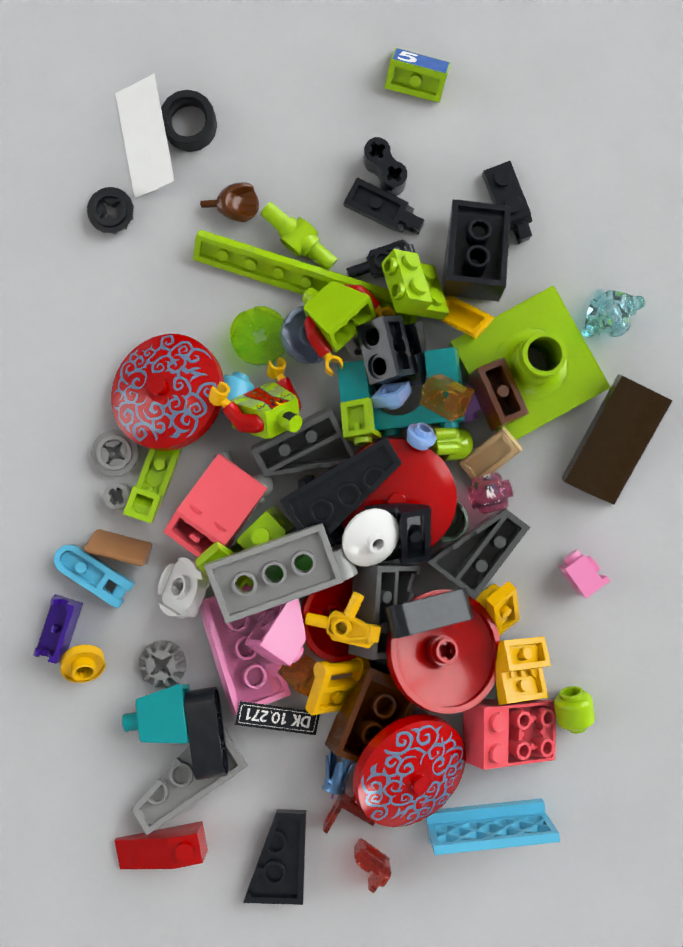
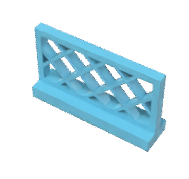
M542 798L438 809L426 818L429 844L432 845L434 855L560 842L559 832L546 814Z

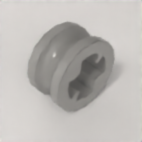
M120 483L109 485L103 493L105 504L112 509H124L131 489L127 485ZM122 489V497L125 499L123 502L117 501L115 504L113 502L115 497L112 495V492Z

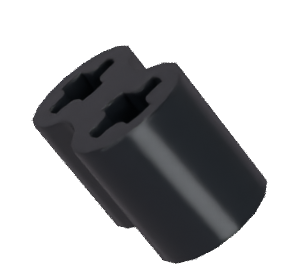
M380 137L370 139L364 147L365 168L379 178L381 189L395 196L400 195L406 186V167L392 157L389 143L385 139Z

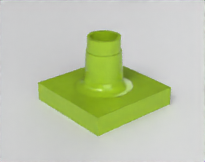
M554 285L494 317L492 323L477 339L463 334L452 340L448 345L458 350L460 368L466 378L477 368L505 358L529 411L528 415L505 426L515 440L611 387ZM529 347L539 350L545 356L548 364L547 371L537 370L531 365L528 359Z

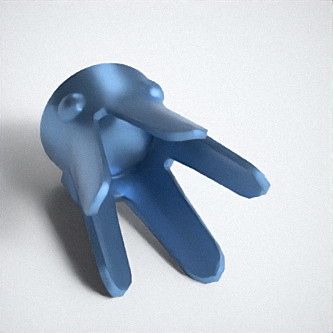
M330 751L329 757L326 755V778L322 787L325 791L332 793L331 799L334 798V794H345L346 781L356 763L353 762L350 766L351 760L344 759L343 762L339 761L336 764V755L332 751Z

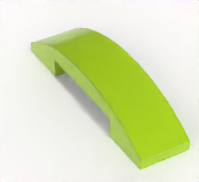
M183 448L171 451L149 449L136 487L133 486L123 512L124 515L150 524L153 523L166 495Z

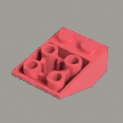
M219 453L177 508L164 533L196 557H199L216 541L229 549L268 488Z
M483 699L476 706L463 711L465 762L485 770L555 760L556 713L554 700H529L499 705L498 699Z

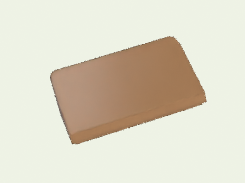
M98 529L87 542L84 550L87 553L136 566H144L148 564L152 543Z

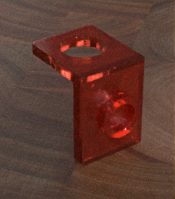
M342 794L338 796L325 818L323 832L328 833L342 808L374 826L375 822L365 815L354 795L350 797L347 794Z

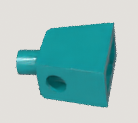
M189 684L174 685L136 699V712L126 713L122 716L124 731L138 730L139 740L143 743H189L184 702L185 692L190 691Z

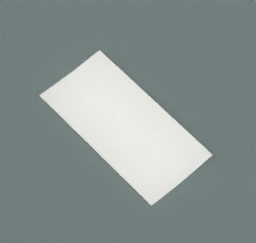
M155 73L115 93L134 198L175 181Z

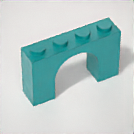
M455 347L424 351L428 386L424 400L415 410L404 415H391L382 408L375 409L373 405L375 429L382 432V437L400 435V430L408 429L411 424L425 423L429 426L440 425L444 428H459L458 422H466L459 353ZM364 360L343 363L342 370L337 364L341 402L367 397L371 399L373 397L375 388L374 385H369Z

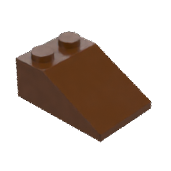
M368 666L336 715L325 745L335 755L358 762L368 743L391 723L411 716L415 705L399 691L390 674Z

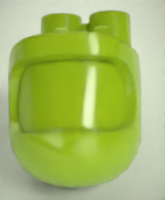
M462 427L432 428L437 440L431 448L444 461L462 460L470 455L473 449V440L468 430Z

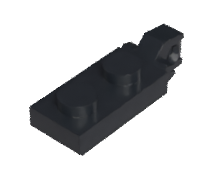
M511 161L484 170L482 177L493 204L511 206L510 230H513L518 244L530 240L532 232L529 223L533 221L531 211Z
M356 178L344 201V207L393 231L403 233L404 229L419 235L424 225V219L412 214L414 208L409 206V202L360 178Z

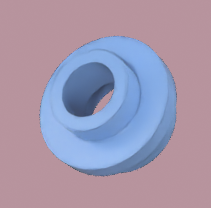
M425 423L411 424L407 429V442L418 450H427L437 440L433 429Z

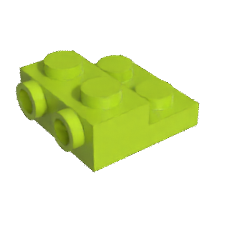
M393 249L383 260L381 266L395 313L443 320L449 314V310L435 266L421 263L418 253Z

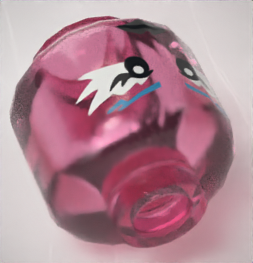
M497 472L475 477L472 480L471 486L467 487L472 508L478 509L482 514L506 509L509 505L508 498L513 497V490L509 479L503 480L502 476Z

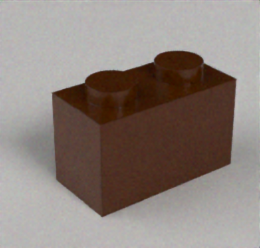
M505 358L479 367L467 377L491 431L518 421L529 414Z

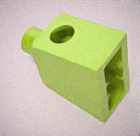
M274 505L266 510L235 541V545L242 551L287 535L295 525Z

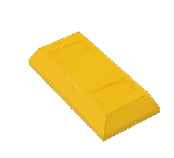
M447 296L445 300L449 314L443 320L438 319L477 339L492 323L494 317L456 297Z

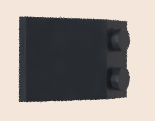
M452 200L442 277L444 296L499 302L506 288L511 206Z

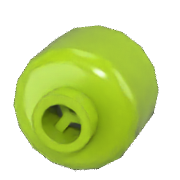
M569 686L561 689L553 701L558 725L571 733L585 732L595 721L591 695L578 686Z

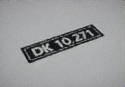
M240 701L235 725L316 735L320 714L311 716L306 710Z

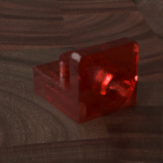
M360 838L354 846V859H356L357 865L364 871H373L368 878V890L375 893L379 886L384 887L391 876L390 858Z

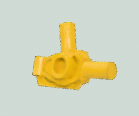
M357 592L352 593L344 612L334 610L329 617L308 612L305 619L306 625L327 629L326 633L330 635L333 641L364 648H370L375 642H379L381 632L380 625L365 623L355 617L364 599V596Z

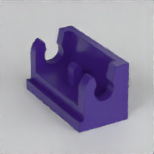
M55 594L51 598L50 609L33 655L35 657H40V655L49 657L48 662L57 664L60 662L61 656L69 649L83 603Z

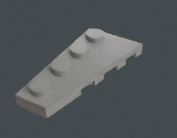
M225 727L224 733L229 765L228 775L196 780L193 773L189 744L160 779L152 785L131 809L146 835L248 766Z

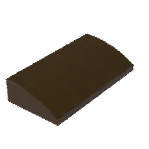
M618 374L562 475V480L590 495L615 504L673 400Z

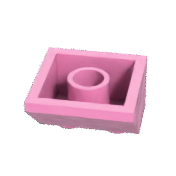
M299 598L265 610L244 645L272 664L291 666L292 662L296 663L304 652V647L302 646L306 641Z

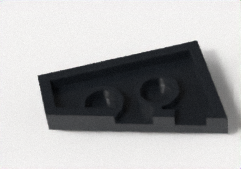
M276 810L243 903L303 905L306 810Z

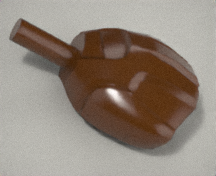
M240 182L224 188L217 197V200L201 201L200 206L201 208L217 207L218 211L225 217L237 222H247L257 214L259 200L253 185L247 182Z

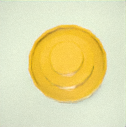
M83 644L68 649L61 656L60 660L62 676L74 683L92 681L98 678L106 667L103 651L93 645Z

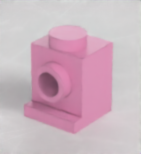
M574 550L563 558L565 563L559 566V569L577 594L584 598H588L610 582L607 576L597 573L600 570L597 563L590 556L586 557L580 554L578 550Z

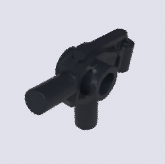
M399 240L370 250L366 257V262L346 268L348 277L355 278L370 273L375 279L384 277L381 263L393 249L416 253L413 244H408L405 240Z

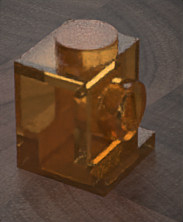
M437 374L429 377L423 384L421 390L423 396L419 404L452 421L463 417L475 390L471 387L467 388L443 374ZM445 392L449 393L447 398L445 396Z
M304 655L296 663L292 662L291 666L282 665L278 674L297 692L309 697L315 679L313 668L317 662Z

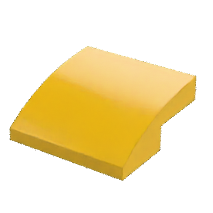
M544 636L499 642L496 658V689L499 705L548 697L542 668L551 665Z

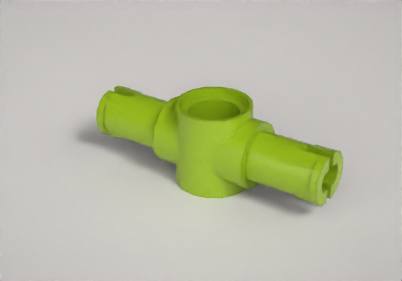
M271 201L263 208L260 216L279 231L278 235L281 236V243L290 252L298 257L301 255L304 257L308 256L326 270H330L334 266L338 258L319 243L318 232L309 222L301 217H298L297 220L293 216L291 218L288 217Z

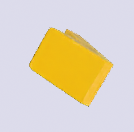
M509 581L501 587L497 584L490 585L476 598V601L487 610L493 619L499 636L520 620L517 588Z

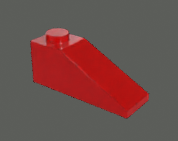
M203 821L154 830L148 835L144 832L115 839L120 869H176L201 864L208 851Z

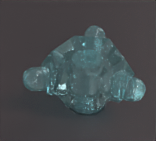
M597 289L593 294L594 299L590 302L582 334L587 338L595 334L600 335L601 333H607L611 337L625 334L631 326V316L635 315L637 310L645 306L644 297H634L619 291L608 290L605 292L603 289Z

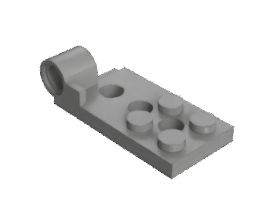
M323 523L295 531L204 565L226 624L338 585L358 574L356 565L345 556L342 544L331 547ZM302 554L310 556L313 561L312 567L308 570L298 569L295 565L297 556ZM271 565L279 566L283 570V577L277 581L270 580L266 576V568ZM243 575L249 576L254 582V587L249 591L240 590L236 584L238 577Z

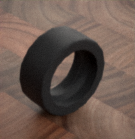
M192 90L177 91L167 97L161 106L166 137L169 142L179 150L187 152L198 151L209 145L215 137L217 121L213 106L207 97ZM193 106L200 108L206 119L203 129L192 136L177 134L172 126V117L183 107Z

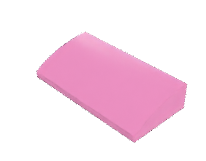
M254 584L251 587L245 585L241 590L249 591L254 587ZM215 595L204 598L199 611L230 713L237 716L240 701L267 705L290 696L291 692L283 666L272 664L244 645L265 610L226 624Z

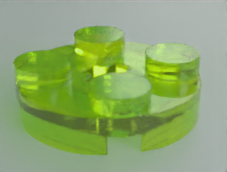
M256 306L239 313L230 328L232 347L237 355L251 365H268L269 360L273 364L285 352L280 337L283 318L278 312L265 306ZM260 329H264V335L267 337L266 341H261L259 344L255 343V338L252 336L253 331L259 332Z

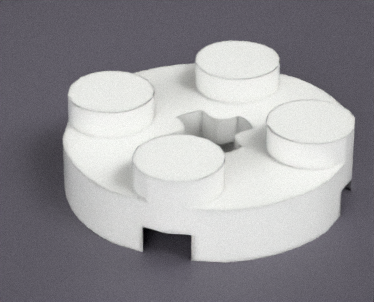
M181 557L178 558L179 561L176 564L170 563L160 577L158 594L162 595L163 604L159 603L163 613L168 616L193 618L199 612L210 581L207 574L197 568L195 560Z

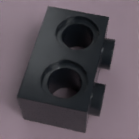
M402 315L381 316L356 326L369 385L389 384L416 374Z

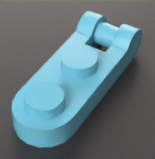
M77 545L62 546L54 555V564L61 573L115 608H120L124 602L123 596L127 590L131 591L135 585L132 579L119 573ZM110 580L117 584L113 592L105 588Z

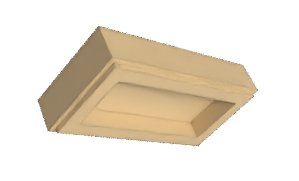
M503 426L475 448L470 455L460 460L458 464L474 483L476 481L479 484L483 481V475L495 472L520 453L523 448Z

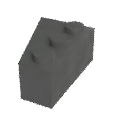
M330 406L303 419L302 426L297 432L293 433L287 430L271 439H264L251 446V452L264 477L302 472V470L327 468L339 465L354 455L348 441L343 438V431Z
M499 509L465 532L457 541L450 542L431 555V560L425 562L459 588H466L467 594L476 600L530 527L509 510Z
M378 563L367 567L356 565L358 574L353 577L352 593H360L364 596V599L355 617L365 623L380 625L381 632L379 642H375L370 648L349 644L348 654L371 660L387 659L386 643L389 626L384 608L408 602L413 598L414 593L410 591L415 575H420L422 566L401 565V563Z

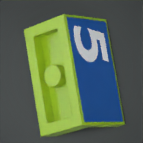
M395 48L390 59L384 88L440 103L451 62Z

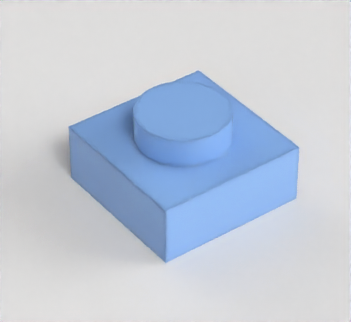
M409 381L383 384L371 398L374 408L387 407L388 410L400 408L412 393Z

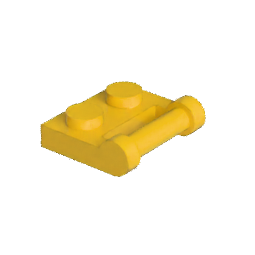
M358 656L351 661L337 663L321 661L315 663L313 668L315 679L305 710L311 716L340 711L366 668L370 667L369 660ZM352 673L351 677L330 680L333 675Z

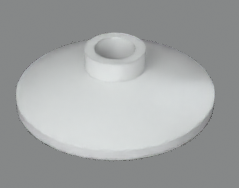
M378 508L368 509L357 514L348 523L342 536V549L345 556L353 564L363 567L376 565L385 560L393 552L399 539V526L396 519L386 510Z

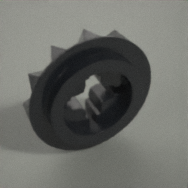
M105 187L91 196L87 205V215L91 224L102 233L116 234L118 231L127 229L130 221L134 220V205L130 197L123 190L115 187ZM104 203L112 208L118 206L115 210L118 216L117 219L111 215L105 217L107 210Z

